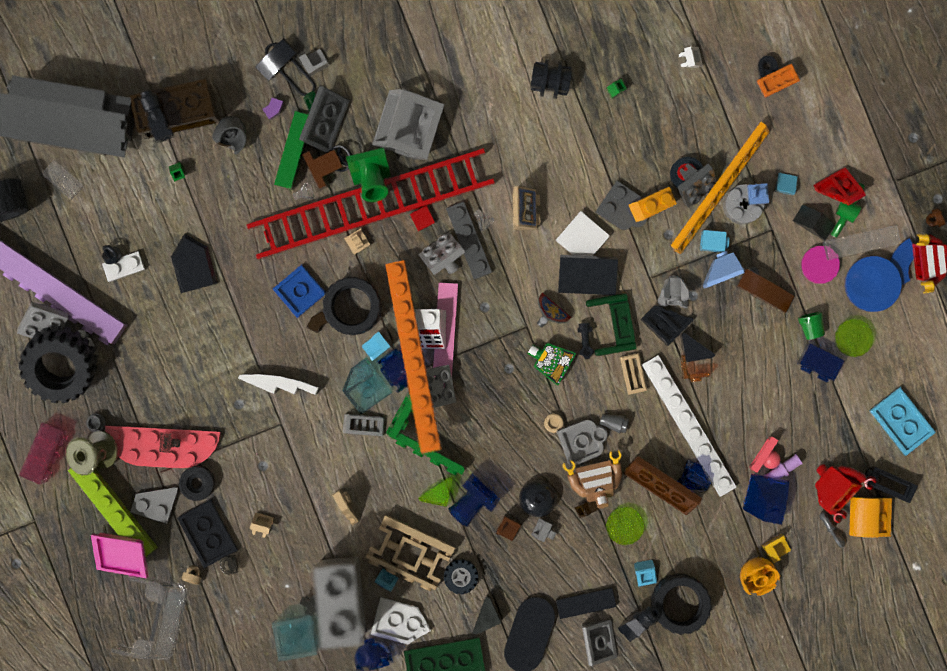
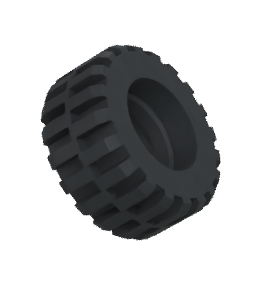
M54 326L52 330L47 327L42 332H37L29 340L20 356L19 369L21 370V379H25L24 385L27 389H32L31 393L36 396L38 394L41 396V400L46 401L49 399L51 403H58V401L68 403L70 398L74 401L87 391L97 371L96 364L98 360L97 356L94 355V347L88 345L90 341L86 337L84 339L81 337L82 333L78 331L74 333L69 327L61 329L60 326ZM54 352L66 356L73 363L75 374L68 377H60L50 373L43 364L42 355Z

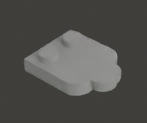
M582 420L556 431L569 467H572L570 460L577 465L599 456L603 452V443L608 437L607 430L603 426L595 425L590 420Z

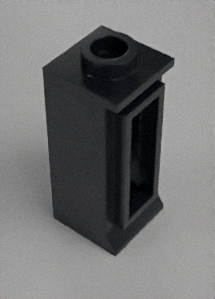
M871 466V469H867L865 472L866 478L873 476L877 480L879 475H883L907 487L902 495L871 480L867 482L869 485L897 499L911 503L918 487L917 485L874 466Z

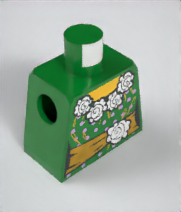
M546 343L543 349L532 344L527 353L537 359L533 367L557 386L576 355L574 352Z

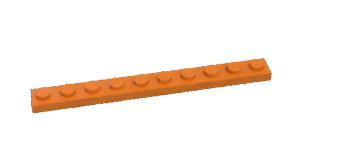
M402 260L385 264L421 453L442 450L406 263Z

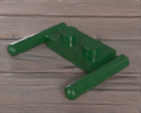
M627 293L586 300L585 304L587 307L609 304L616 345L595 349L594 353L596 356L637 349Z

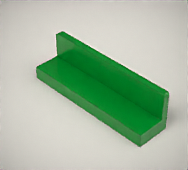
M297 111L294 113L274 182L276 186L290 190L294 189L303 157L302 154H304L306 143L299 140L306 123L307 114Z

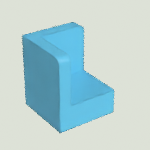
M377 332L362 345V348L369 355L370 359L374 361L391 346L381 333Z

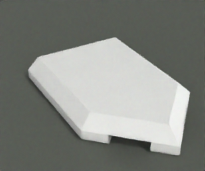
M380 597L371 635L409 644L431 631L418 607Z

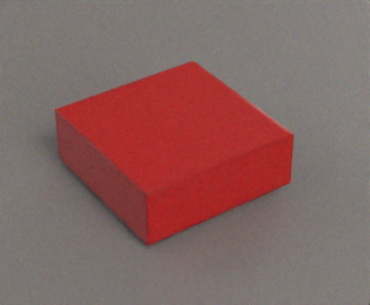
M427 206L410 214L418 232L435 224Z

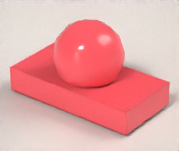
M774 437L767 438L750 464L749 469L758 473L762 465L768 469H774L779 466L781 457L779 453L773 450L778 442L777 439Z

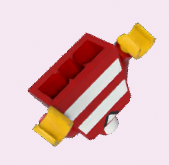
M917 234L920 240L918 243L912 244L916 280L926 281L921 282V286H925L923 293L934 292L935 286L947 274V244H943L941 239L933 235Z

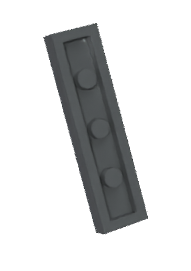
M464 201L446 208L459 243L465 251L464 255L474 280L492 273Z

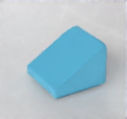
M778 173L775 192L795 195L797 176Z
M653 560L634 563L638 587L657 583Z

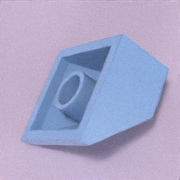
M725 251L716 255L717 259L713 260L702 285L703 288L745 273L734 253L728 254Z

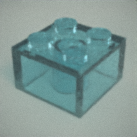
M312 614L279 619L272 622L278 662L318 654Z

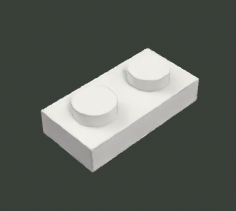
M139 251L123 256L115 264H102L108 282L146 270Z

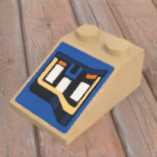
M514 186L513 230H536L537 225H540V214L536 212V206H540V194H536L535 189Z

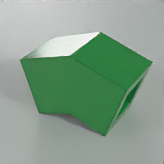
M619 79L610 84L606 90L611 99L627 90V87L623 80Z
M179 162L169 166L174 182L185 178L186 174L182 163Z

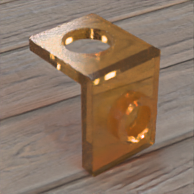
M680 356L682 379L690 378L691 382L702 381V377L710 376V373L687 375L685 356Z

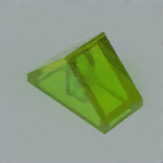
M451 476L419 496V501L447 507L453 481Z

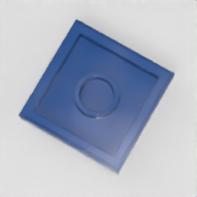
M302 264L273 288L296 318H299L324 297L326 293Z

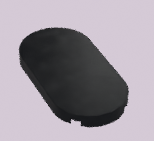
M541 597L526 599L517 609L504 648L505 660L509 667L515 671H532L542 660L555 621V613L550 603Z

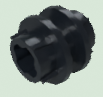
M548 58L545 59V63L535 62L530 86L531 90L539 91L540 97H544L545 91L554 92L553 99H557L558 95L567 96L572 75L571 67L562 66L563 61L561 60L558 62V67L549 66Z

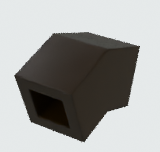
M321 312L312 316L306 328L318 333L321 326L328 323L325 319V314Z
M586 501L576 506L575 510L580 519L599 510L595 501Z

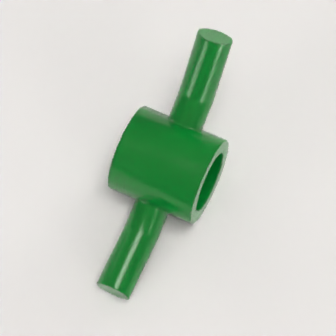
M858 183L864 190L865 185L862 183ZM858 200L850 205L842 202L839 204L835 214L840 216V219L831 232L833 237H838L847 221L851 223L855 221L862 206L856 204Z

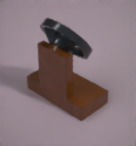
M334 146L330 152L314 160L309 151L302 154L320 191L327 188L322 177L334 171L344 172L349 170L345 155L342 153V148L347 152L348 156H351L352 153L346 146ZM341 164L347 166V168H346V169H340V168H342V165H341Z

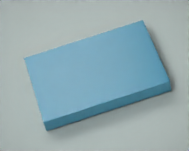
M898 387L869 410L904 456H907L936 433L901 387Z

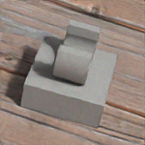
M539 518L531 535L544 542L546 537L554 540L556 532L551 530L552 524Z

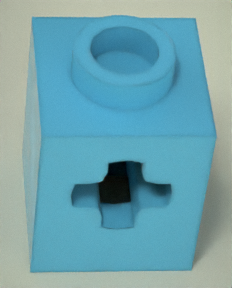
M701 231L700 251L725 252V248L729 247V237H726L727 232Z

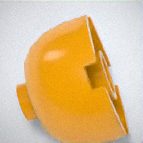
M756 557L750 559L742 566L740 580L746 593L749 595L756 593L757 596H761L775 589L777 580H780V575L770 560Z

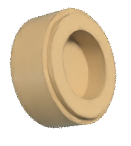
M549 414L544 420V426L549 432L556 433L557 430L562 429L563 419L558 414Z

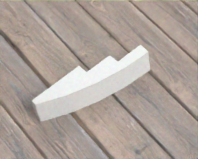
M255 374L239 375L238 379L273 394L276 393L278 388L292 394H296L298 388L317 395L319 387L281 376Z

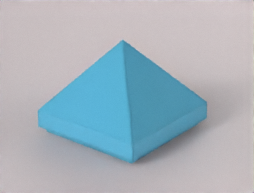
M382 568L375 583L391 592L399 578Z

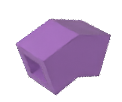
M271 98L269 105L263 108L269 120H272L281 113L283 101Z

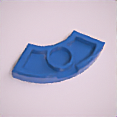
M910 238L903 241L895 249L890 260L900 273L902 285L910 281L908 274L909 266L914 259L913 243Z

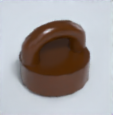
M939 208L931 210L932 213L926 217V223L931 227L937 225L938 227L944 226L946 222Z

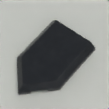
M184 233L171 256L180 293L218 284L209 248Z

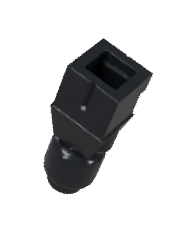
M152 90L142 92L140 101L144 111L147 112L148 126L155 142L159 144L174 138L173 130L168 128L167 120L159 109L161 104L157 94L153 93Z
M648 607L641 612H635L624 620L618 627V630L631 642L637 637L639 638L644 631L658 622L660 612L657 608Z

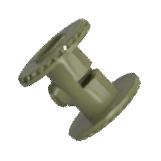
M96 431L88 439L83 437L75 438L70 441L66 449L67 463H69V467L74 472L80 475L91 474L96 467L108 468L117 460V443L110 434L104 431Z

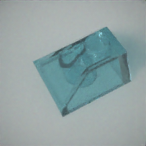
M367 357L351 368L342 390L360 414H363L392 393Z

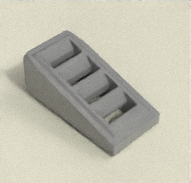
M344 414L343 433L383 436L384 417ZM351 419H354L353 430H350ZM359 419H362L361 431H358ZM366 420H370L369 431H366ZM374 420L377 421V432H373Z

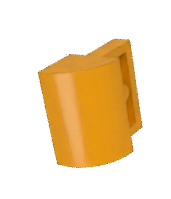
M852 497L850 499L849 535L872 538L891 537L892 498Z

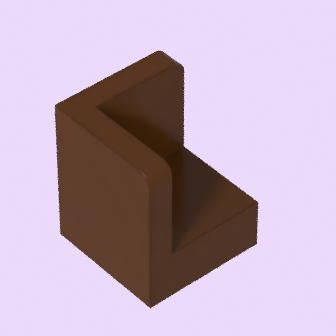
M504 515L495 533L513 541L522 525Z

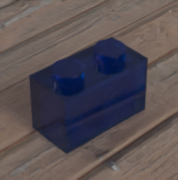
M808 343L797 365L801 366L800 370L808 374L813 372L818 375V379L828 383V381H835L845 360Z

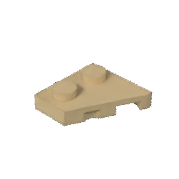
M341 489L335 492L333 497L341 512L350 520L352 525L359 522L350 505L352 500L347 491L343 492Z

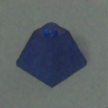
M751 473L743 510L764 522L782 525L787 507L789 481Z

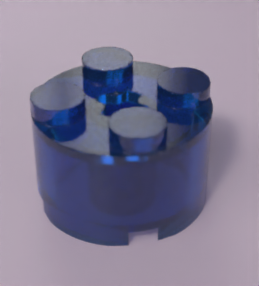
M394 349L376 361L377 365H382L380 371L391 387L396 386L398 388L395 390L397 393L408 387L402 349L399 351Z

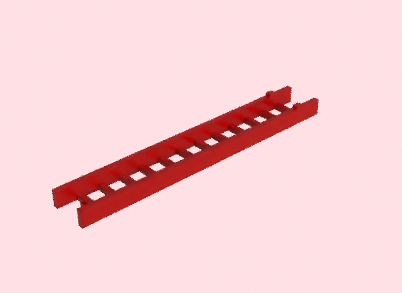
M484 148L384 180L386 186L392 184L399 205V209L387 213L385 212L382 200L377 203L381 214L367 218L360 196L362 194L361 187L246 224L248 230L264 225V235L267 243H270L271 250L256 254V258L258 260L494 185V179L477 183L470 159L485 155ZM465 161L472 185L459 189L451 165ZM447 167L454 191L440 195L433 171ZM429 173L436 197L422 201L415 177ZM410 179L418 203L404 207L397 182ZM355 196L363 220L349 224L342 200ZM337 202L344 226L331 230L324 206ZM319 208L326 232L313 236L305 212ZM301 214L308 238L295 242L287 218ZM282 220L290 244L276 248L269 224Z

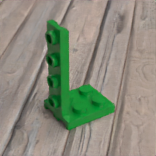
M407 392L386 431L387 435L397 440V445L405 449L407 446L414 449L412 453L420 457L426 455L431 458L429 462L440 466V464L446 466V471L451 474L457 475L459 473L462 475L464 467L461 464L436 451L422 454L419 442L400 432V430L406 428L409 422L407 420L409 413H413L411 396Z

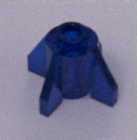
M688 459L686 461V469L677 482L692 492L702 493L707 491L711 484L710 476L701 464L694 463Z

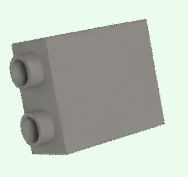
M359 556L320 560L314 568L321 649L361 645L366 635Z

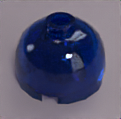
M375 638L364 640V644L358 647L354 656L357 671H364L363 668L366 667L369 668V671L390 665L389 662H394L391 650L387 644L382 641H375Z

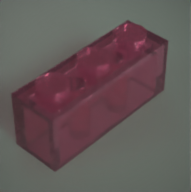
M42 422L19 476L39 485L48 482L52 471H50L52 464H56L60 456L58 453L60 446L63 447L67 440V436H65L67 431L50 423Z

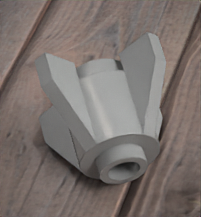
M670 276L669 279L665 280L658 298L659 307L679 305L682 308H688L691 291L683 279L679 276Z

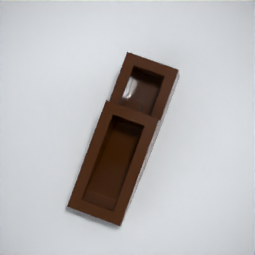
M744 269L745 273H742L736 287L786 313L795 296L758 274Z

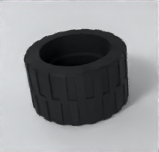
M18 178L0 180V222L19 217L28 212L29 208L21 180Z
M358 277L339 279L325 293L323 299L325 319L332 328L346 335L364 334L377 324L381 316L382 304L380 295L364 279ZM349 288L362 290L370 300L369 315L358 324L344 323L335 313L334 305L337 296Z
M677 573L666 576L655 586L651 596V607L657 608L660 612L658 622L671 633L679 635L691 634L704 626L710 617L712 605L708 590L696 578L687 574ZM676 586L691 588L699 599V608L696 614L684 622L670 619L663 608V600L666 593Z

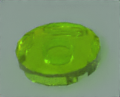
M851 319L841 323L835 331L834 337L838 350L849 357H858L867 353L873 345L874 339L869 325L858 319Z
M617 508L607 518V534L617 544H633L643 534V518L633 508Z

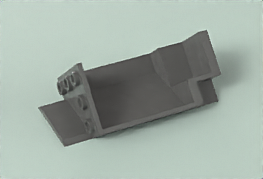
M12 75V79L9 80L7 85L9 94L0 93V136L22 142L125 158L127 143L132 141L135 125L130 98L111 95L101 90Z

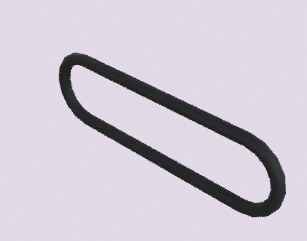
M278 43L269 44L265 48V56L268 54V49L271 46H276ZM291 58L290 60L294 63V65H295V66L304 74V76L312 83V85H313L312 91H315L316 86H315L314 81H313V80L307 75V73L296 63V61H295L293 58ZM281 69L279 70L283 77L294 87V89L300 95H306L297 88V86L286 76V74Z

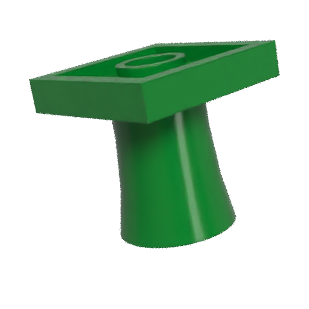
M384 148L346 157L354 185L361 184L363 200L377 202L384 199L388 195V189L383 178L391 177Z

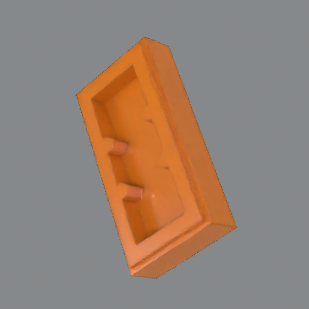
M791 63L757 80V83L764 98L799 82L800 79Z

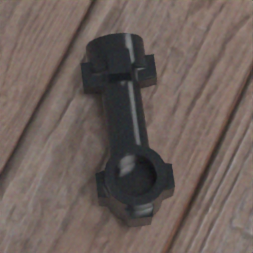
M581 323L579 328H577L578 333H581L582 349L579 350V355L586 360L590 359V356L594 354V349L590 347L589 332H592V327H590V323Z

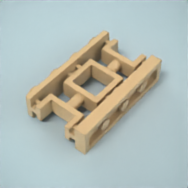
M386 514L379 530L386 532L387 535L380 550L373 546L370 547L366 558L369 559L368 563L377 567L380 564L386 567L387 572L394 575L396 573L404 575V580L411 583L417 581L421 583L420 587L431 591V589L436 590L441 578L433 575V571L440 558L449 562L455 546ZM388 525L410 535L411 538L403 535L400 544L390 541L389 538L393 530L386 528V526ZM404 542L422 549L415 566L397 558ZM421 542L446 552V554L438 552L433 561L424 556L428 547L421 544ZM385 547L394 550L396 553L392 561L397 563L398 566L373 554L376 553L381 556ZM420 563L430 567L427 578L432 579L433 582L408 570L416 572Z

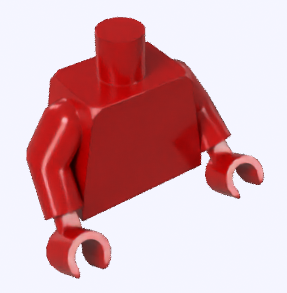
M822 464L816 469V472L821 477L815 483L819 505L830 515H834L836 523H841L842 521L838 515L846 519L847 513L842 508L863 486L862 482L865 483V487L869 490L873 489V486L867 483L869 480L877 483L875 477L869 476L866 478L865 474L843 465L828 468L825 464Z

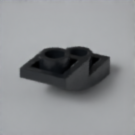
M283 38L255 68L269 81L297 51Z

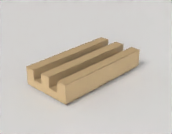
M639 353L620 357L628 395L647 391ZM633 358H636L642 388H638ZM625 360L629 362L634 390H631Z

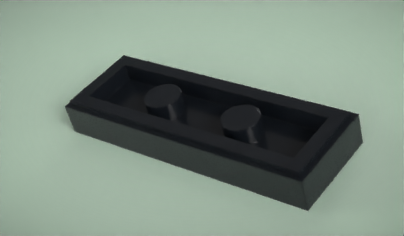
M612 587L556 599L560 619L616 607Z

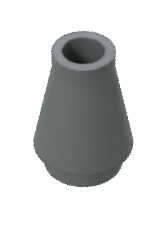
M602 414L600 425H604L619 434L621 432L626 433L629 424V418H625V415Z

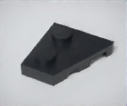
M654 305L640 320L666 346H669L694 319Z

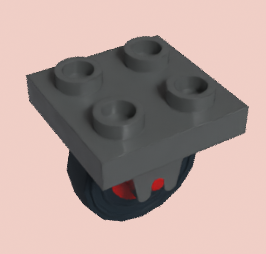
M684 157L677 160L670 170L671 181L678 188L682 201L688 208L691 205L697 204L701 197L709 193L717 182L713 168L709 164L703 167L700 161L692 157Z

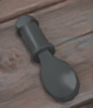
M821 512L819 518L828 529L827 531L831 533L840 548L845 547L844 536L835 530L836 526L833 525L828 514Z

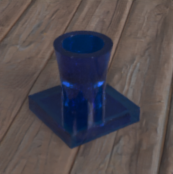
M473 474L462 485L468 492L448 508L450 514L466 527L470 525L475 515L483 506L491 512L500 500L497 495Z

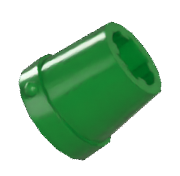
M813 312L798 317L806 340L816 339L825 335L822 312Z

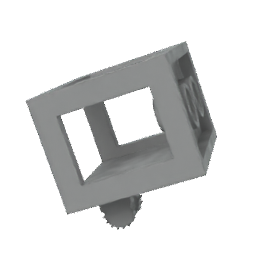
M404 89L389 90L372 145L411 159L427 160L444 104Z

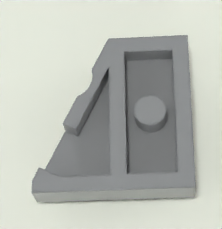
M174 487L137 493L130 512L167 524L179 488Z

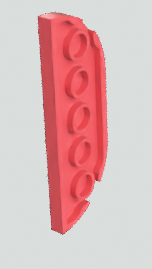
M105 426V432L110 434L117 443L118 457L136 466L189 468L196 466L213 454L221 436V432Z

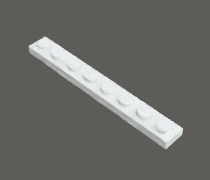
M659 355L643 363V369L719 497L735 489V483Z

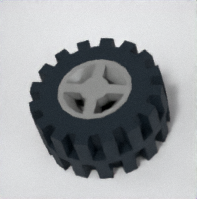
M457 559L449 563L444 572L445 585L455 594L469 593L478 582V571L475 565L465 559Z

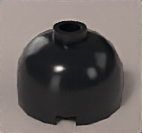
M534 479L523 485L519 493V502L525 513L532 517H543L553 511L557 503V494L549 482L543 479Z

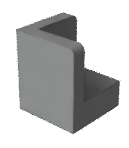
M320 49L308 56L304 54L299 57L310 77L330 66Z

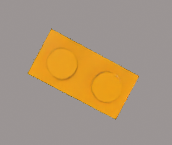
M666 187L629 204V208L635 221L638 222L662 212L677 203L670 187Z

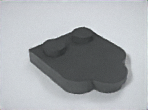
M619 181L615 182L595 211L596 214L620 230H627L631 226L641 227L647 221V219L635 221L629 204L642 197Z

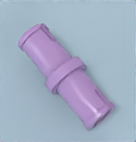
M795 454L785 462H780L777 468H774L764 476L769 484L772 485L783 476L787 477L789 472L803 463Z

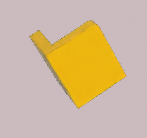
M783 534L762 545L772 563L781 560V556L791 551Z

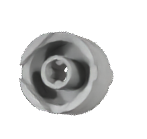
M746 184L733 188L728 192L723 201L725 215L732 222L739 225L753 222L761 216L764 209V204L749 205L748 185ZM743 200L748 205L745 209L739 205Z

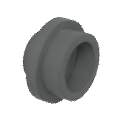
M98 413L92 414L88 417L86 425L91 432L102 431L105 427V418Z

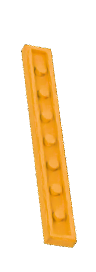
M759 123L673 241L671 247L675 252L682 254L770 133L766 124Z

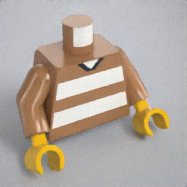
M611 450L609 455L611 460L575 468V463L571 460L572 467L570 469H567L565 463H563L562 467L565 471H568L567 477L572 490L579 496L585 497L587 502L596 501L598 508H606L609 505L607 498L614 496V490L618 489L622 478L621 463L619 462L621 452L618 450L619 456L613 458Z

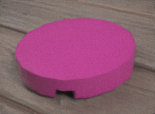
M826 246L810 248L802 257V273L808 281L815 284L830 282L839 271L840 261L837 254Z

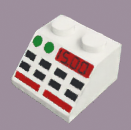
M415 309L422 349H446V310Z

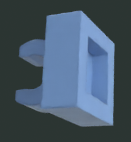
M768 184L747 186L749 205L769 203Z

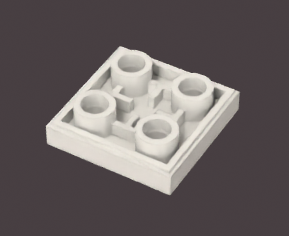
M580 211L555 241L572 255L593 256L608 239L609 235Z

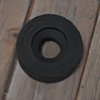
M193 466L186 469L179 479L181 493L187 499L193 501L207 498L215 487V478L212 472L203 466ZM194 478L202 480L201 488L195 489L192 486Z

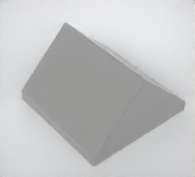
M611 620L581 624L589 666L617 658Z

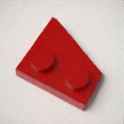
M846 167L813 185L816 192L847 205L866 196L865 191Z

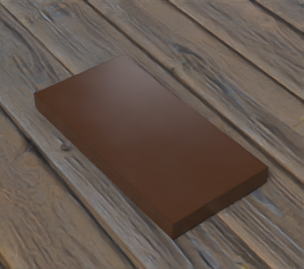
M639 456L623 472L624 475L685 515H688L703 499Z

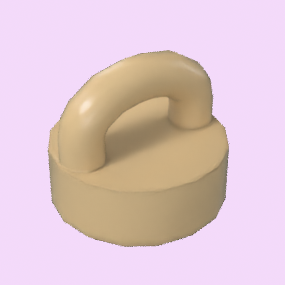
M193 565L188 567L186 573L183 572L181 579L199 585L202 579L200 577V569ZM192 570H194V571L196 572L195 575H192V574H191V571H192Z

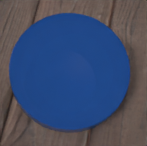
M869 256L858 260L849 268L845 277L847 297L854 306L863 311L878 312L885 310L896 302L901 292L902 281L898 269L893 263L882 257Z

